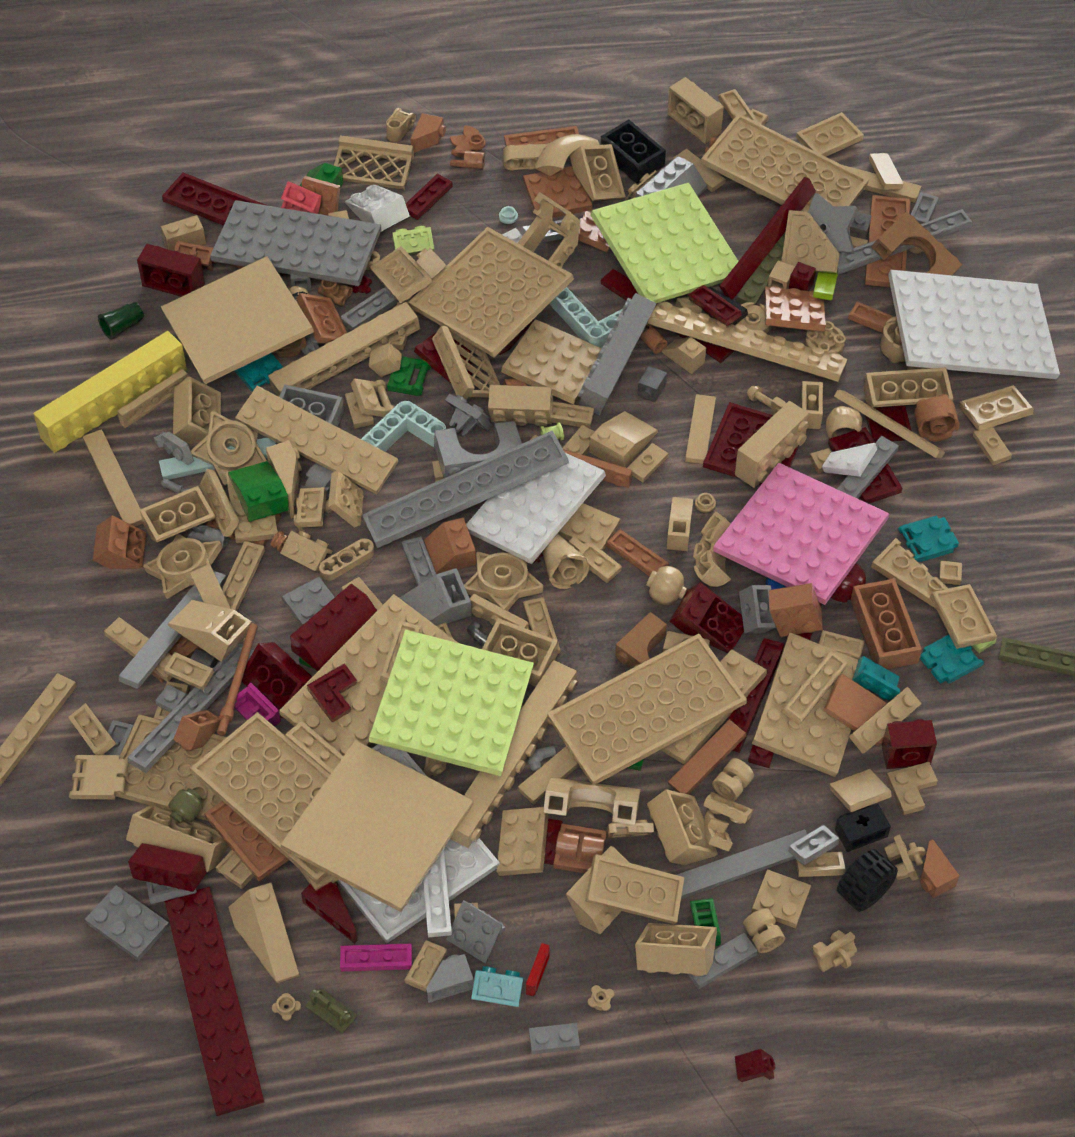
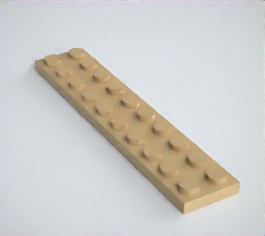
M659 302L648 320V324L837 382H839L847 363V359L843 358L840 354L824 353L820 348H810L800 342H790L780 336H770L764 331H754L744 325L730 324L726 326L707 314L691 312L688 308H678L668 302Z

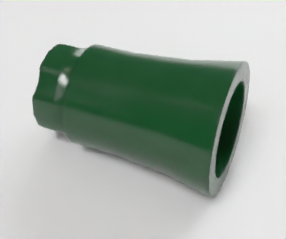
M133 302L115 310L99 314L98 322L103 333L109 339H113L119 333L142 320L144 313L139 304Z

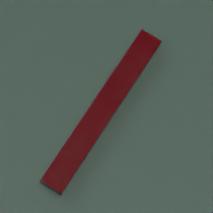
M804 177L721 283L719 287L725 296L732 300L735 298L785 233L789 210L802 211L816 193L810 178Z
M612 269L601 279V285L626 301L628 298L632 299L635 293L638 294L630 279L615 269ZM676 333L677 335H679V336L682 337V338H688V337H690V336H686V335H683V334H680V333ZM693 338L705 346L706 354L719 363H722L734 351Z

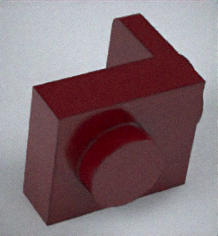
M762 1049L735 1056L737 1079L739 1081L745 1082L762 1076L769 1080L774 1079V1059Z

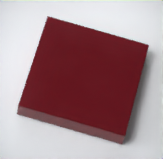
M905 405L873 407L911 430ZM865 415L869 433L875 443L881 436L892 442L905 441L904 438Z

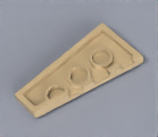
M895 538L872 562L871 568L889 579L895 578L899 586L936 609L930 598L931 593L949 588L937 577L931 576L928 573V568L923 563L920 565L913 558L914 555L909 550L900 546L901 542Z

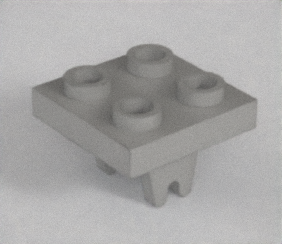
M449 393L445 399L454 410L449 425L454 427L457 424L455 431L459 433L463 430L461 433L463 437H466L476 425L487 432L493 426L488 420L489 416L483 413V409L475 404L471 406L462 396L457 395L455 397Z

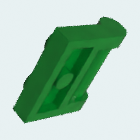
M402 356L400 370L391 373L387 390L421 396L424 390L423 383L431 366L423 359ZM415 368L420 369L415 384L410 385Z

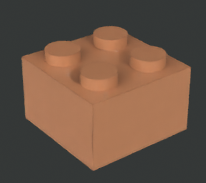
M812 583L769 590V610L780 637L788 636L789 633L796 635L823 630L822 609Z

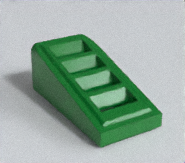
M713 898L690 901L694 926L717 927L715 946L721 945V932ZM710 909V911L697 912V910Z

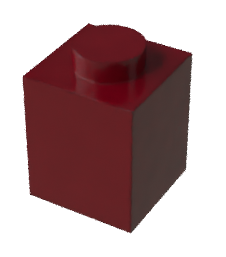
M798 262L790 275L789 289L795 288L802 291H810L814 284L816 268Z

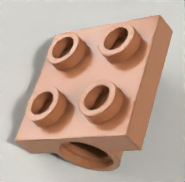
M562 824L557 839L554 868L586 873L592 866L593 856L596 854L602 856L607 831Z

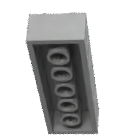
M637 293L634 294L632 299H627L597 360L594 362L588 377L582 385L578 397L581 398L579 406L594 408V413L600 416L657 303Z

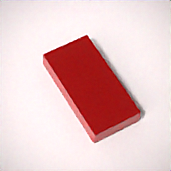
M541 943L526 982L527 995L533 997L536 995L550 958V945Z

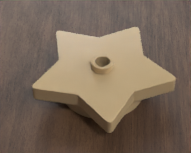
M215 411L211 412L208 436L191 450L193 457L213 465L223 487H227L226 472L267 461L256 443L258 432L248 428L241 422L232 421ZM233 446L235 449L229 450L227 447Z
M177 534L173 542L166 545L156 559L146 563L143 567L148 574L162 580L163 592L166 599L188 586L195 585L190 572L208 564L212 565L223 547L220 541L201 543L199 540L185 538Z
M476 552L477 572L464 584L468 595L476 594L486 598L506 611L513 606L518 598L543 593V584L528 572L527 562L510 553L489 555Z

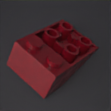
M701 582L686 592L669 620L670 623L684 634L690 636L700 634L702 638L710 640V646L726 653L734 649L744 632L742 615Z

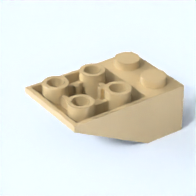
M191 600L168 623V626L222 662L245 638L252 621L234 609Z

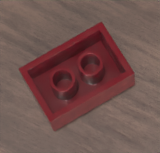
M146 244L137 259L143 287L182 297L205 285L201 259L194 255Z

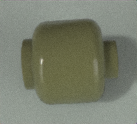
M190 788L179 790L168 804L169 809L172 811L170 816L178 823L182 821L192 822L203 809L202 797Z

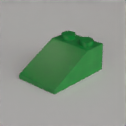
M268 461L228 472L248 522L289 510L286 489Z

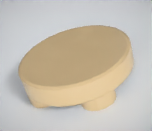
M825 321L826 327L824 332L807 331L805 339L807 347L820 348L824 353L841 354L843 351L846 337L832 322Z

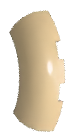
M580 134L560 137L552 141L541 152L535 169L552 176L564 168L568 156L580 146L599 145V142L592 137Z
M716 511L702 529L701 533L703 536L700 543L695 545L693 557L696 559L694 569L697 576L705 584L713 587L724 585L731 580L725 569L726 557L713 551V546L731 523Z

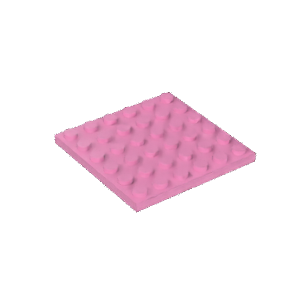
M778 463L715 543L713 551L786 587L812 583L818 601L826 605L888 520L889 513Z

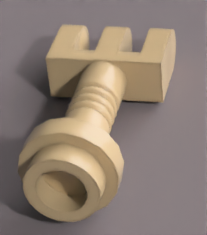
M753 385L747 392V396H749L751 401L759 400L770 407L771 415H775L786 404L779 397H775L773 400L762 393V388Z

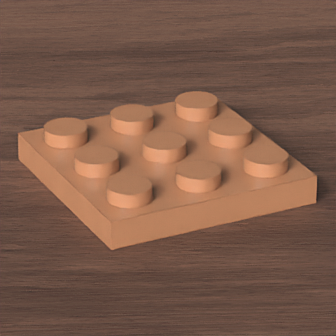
M572 166L565 167L552 176L543 172L523 175V182L533 209L537 211L540 209V204L534 201L540 192L572 214L592 210L590 197L574 174ZM553 206L552 218L567 215Z
M765 286V325L824 332L826 327L824 299L814 298V291Z

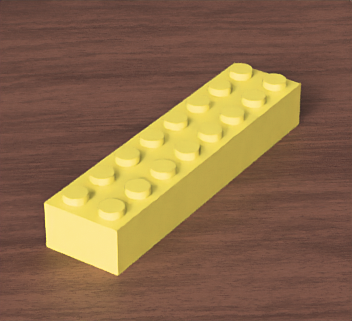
M166 331L34 412L40 438L55 453L76 439L81 438L92 429L99 427L111 417L118 414L117 411L124 405L137 399L138 396L154 388L155 385L160 384L172 374L177 373L181 369L187 371L182 344L169 331Z

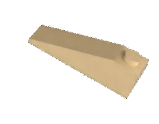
M272 883L247 890L228 907L235 930L242 936L247 946L259 958L261 964L276 983L299 977Z

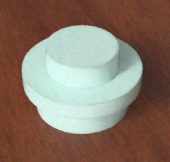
M510 206L502 208L499 213V220L504 224H512L518 219V213Z

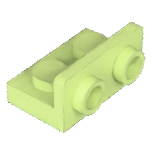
M417 226L414 230L403 228L396 230L392 234L395 250L402 246L409 255L419 254L424 248L427 250L431 248L434 251L431 227Z

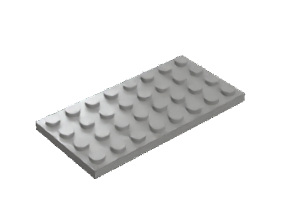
M235 200L210 258L214 262L245 267L268 256L279 273L359 286L382 229L381 224Z

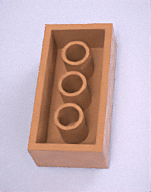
M895 578L854 586L851 603L872 661L886 669L918 664L922 648Z

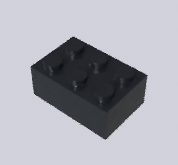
M629 119L601 136L600 145L612 144L618 168L636 183H639L646 173L650 175L655 170L658 171L665 166L666 150Z

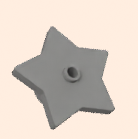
M815 193L808 212L822 230L826 228L823 232L839 253H854L850 237V227L858 212V208L856 206H832L818 193Z

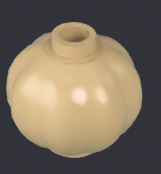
M672 566L660 567L658 572L653 570L646 586L650 587L649 595L652 600L662 605H671L678 599L682 600L687 591V588L684 587L682 573Z

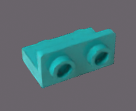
M865 656L858 660L852 679L854 682L888 701L900 694L901 691L897 687L900 676Z
M482 966V970H476L471 999L519 1007L522 986L525 977H520V972L506 970L505 974L496 973L497 968Z

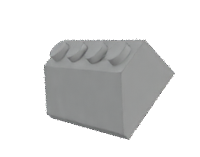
M677 156L636 192L635 198L685 183H689L696 195L700 196L707 189V185L693 163Z

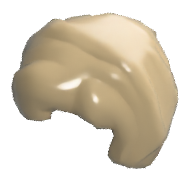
M845 406L836 407L830 412L826 420V432L829 438L836 437V430L840 428L855 429L858 432L862 429V417L853 408Z

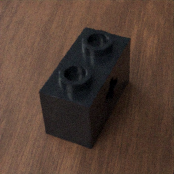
M879 804L861 808L852 814L845 813L837 819L835 831L846 852H850L887 838L891 825Z

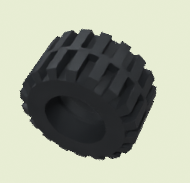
M872 849L861 855L846 870L838 883L837 892L858 912H861L874 905L888 891L896 879L898 868L877 849Z

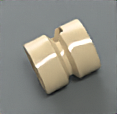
M732 758L724 767L723 772L719 773L714 779L712 785L719 795L735 801L743 792V789L753 780L754 773L745 762Z
M768 908L753 912L743 922L749 936L753 937L752 941L759 953L770 952L785 941L782 930L778 925H775L776 920Z

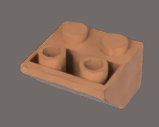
M113 515L97 525L93 561L109 569L142 568L146 532Z

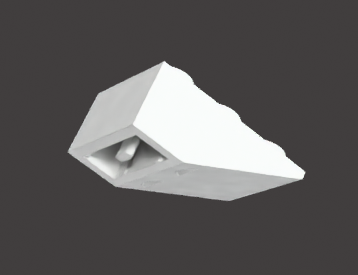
M370 185L365 191L351 195L350 199L345 201L347 206L361 221L381 224V231L410 217L403 196L378 185Z

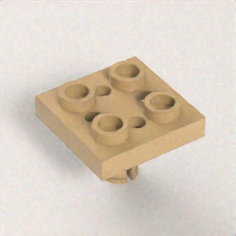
M340 471L332 472L329 499L325 501L324 511H327V513L334 511L354 528L360 526L364 491Z

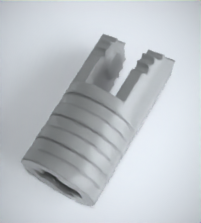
M201 524L193 527L194 532H190L187 537L199 540L201 543L220 541L223 550L226 549L230 538L223 536L220 529Z

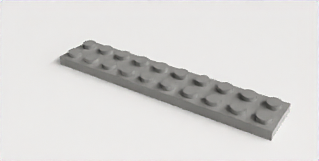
M552 430L362 514L376 547L379 548L569 463V460Z

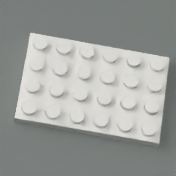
M565 453L569 460L568 464L487 499L466 524L469 534L532 564L606 476L605 471Z

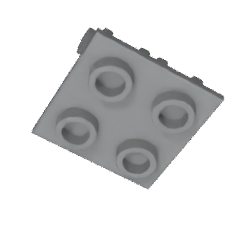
M463 900L451 927L452 935L447 936L446 940L486 963L498 935H502L506 927L502 921L499 922L491 917L490 914H486L485 911L476 908L472 903Z

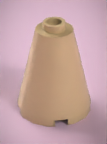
M557 533L543 550L549 581L556 588L568 589L571 588V584L575 582L579 584L588 574L589 565L587 559Z

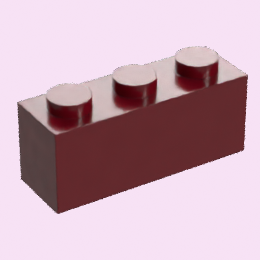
M145 843L139 846L128 861L134 879L194 892L207 874L203 856Z

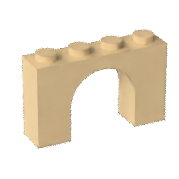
M551 777L546 788L543 813L566 816L568 809L572 807H593L611 812L613 814L612 822L635 825L641 789L605 784L592 785L590 782Z

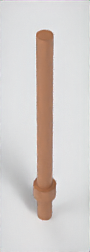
M254 623L250 624L225 707L221 709L219 715L220 723L217 734L221 736L226 735L229 722L232 721L234 716L233 708L258 628Z

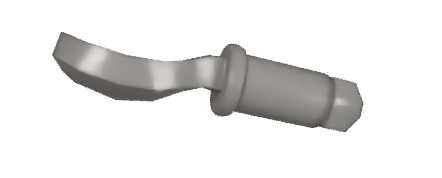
M163 479L161 481L163 488L172 490L177 494L191 489H184L183 485H178L170 481V479Z

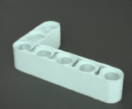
M567 287L549 303L580 339L600 348L605 344L610 331L623 310L621 309L597 321Z
M402 401L361 440L386 452L402 435L409 431L434 447V430L446 429V426L443 422L412 402Z

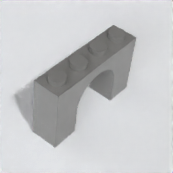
M515 421L495 423L494 441L497 448L491 453L482 455L465 451L459 444L455 428L434 430V447L443 479L521 445L522 442Z

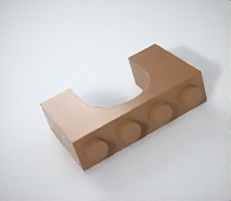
M907 211L871 246L884 260L900 246H916L926 254L929 261L927 273L953 276L963 265L956 256L952 255L941 242H938Z
M650 612L616 644L615 656L622 664H627L631 668L649 660L648 653L666 636L667 624Z

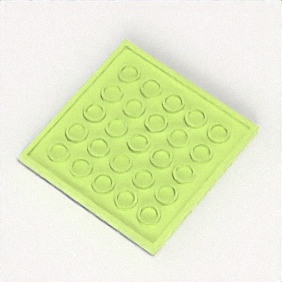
M689 183L605 206L591 212L592 219L638 294L655 303L691 293L702 285L710 287L720 284L738 263L736 256Z
M405 629L369 736V742L502 776L534 663Z

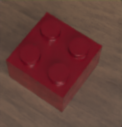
M917 719L912 722L894 721L887 723L882 742L886 769L908 768L930 762L931 765L937 745L932 720Z

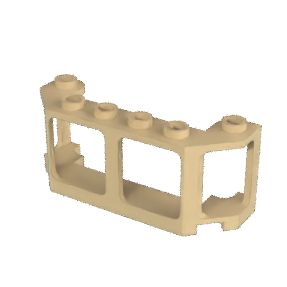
M539 192L534 201L540 204V209L538 211L534 209L533 211L537 217L518 244L534 252L547 232L551 229L565 238L548 261L562 268L565 261L578 245L580 220L571 212ZM553 206L567 214L560 226L553 222Z

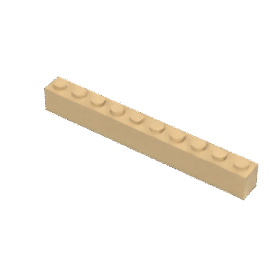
M553 660L520 710L502 776L482 771L478 773L464 795L473 800V805L450 838L451 840L469 848L473 841L476 842L479 839L482 826L490 822L493 815L492 811L495 807L498 808L504 798L503 794L506 790L509 791L515 781L514 777L517 773L520 774L526 764L525 760L534 754L538 740L542 741L545 737L546 728L551 724L547 713L565 704L569 692L573 693L578 684L576 670Z

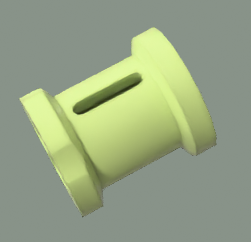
M560 422L554 426H540V435L553 430L557 439L560 441L564 440L563 428Z

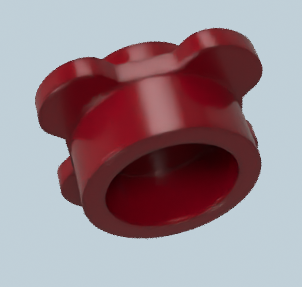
M363 275L360 285H354L352 292L370 293L372 280Z

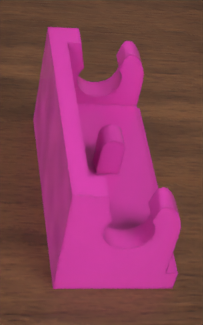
M252 683L248 684V687L238 693L234 708L246 720L258 712L274 727L281 722L279 710Z

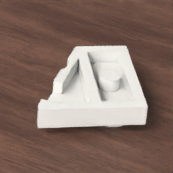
M870 443L831 452L822 465L823 471L825 473L861 476L877 451L876 444Z

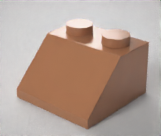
M464 517L443 522L424 539V544L436 574L455 568L458 570L476 565V550Z

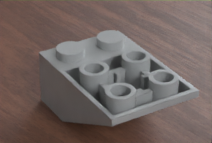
M457 568L436 574L399 597L434 625L445 622L447 624L472 616L471 601Z

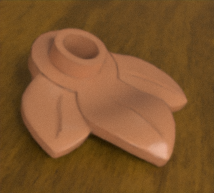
M464 126L463 135L450 136L451 143L456 146L455 150L477 151L483 149L486 145L484 137L479 134L476 128L471 126Z

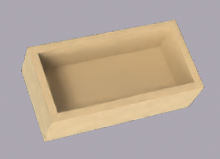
M789 400L738 449L735 475L753 488L759 483H763L778 463H781L785 458H789L794 449L805 442L807 438L806 430L809 425V413Z

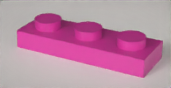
M412 944L340 946L341 972L408 970L412 967Z

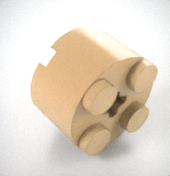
M896 316L886 322L880 342L881 351L892 363L905 362Z

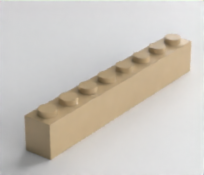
M407 302L397 305L384 314L378 315L371 321L360 325L358 328L343 334L332 342L326 343L319 349L309 352L304 357L268 375L271 388L278 397L284 384L309 390L370 357L372 350L388 343L392 344L420 330L418 316Z

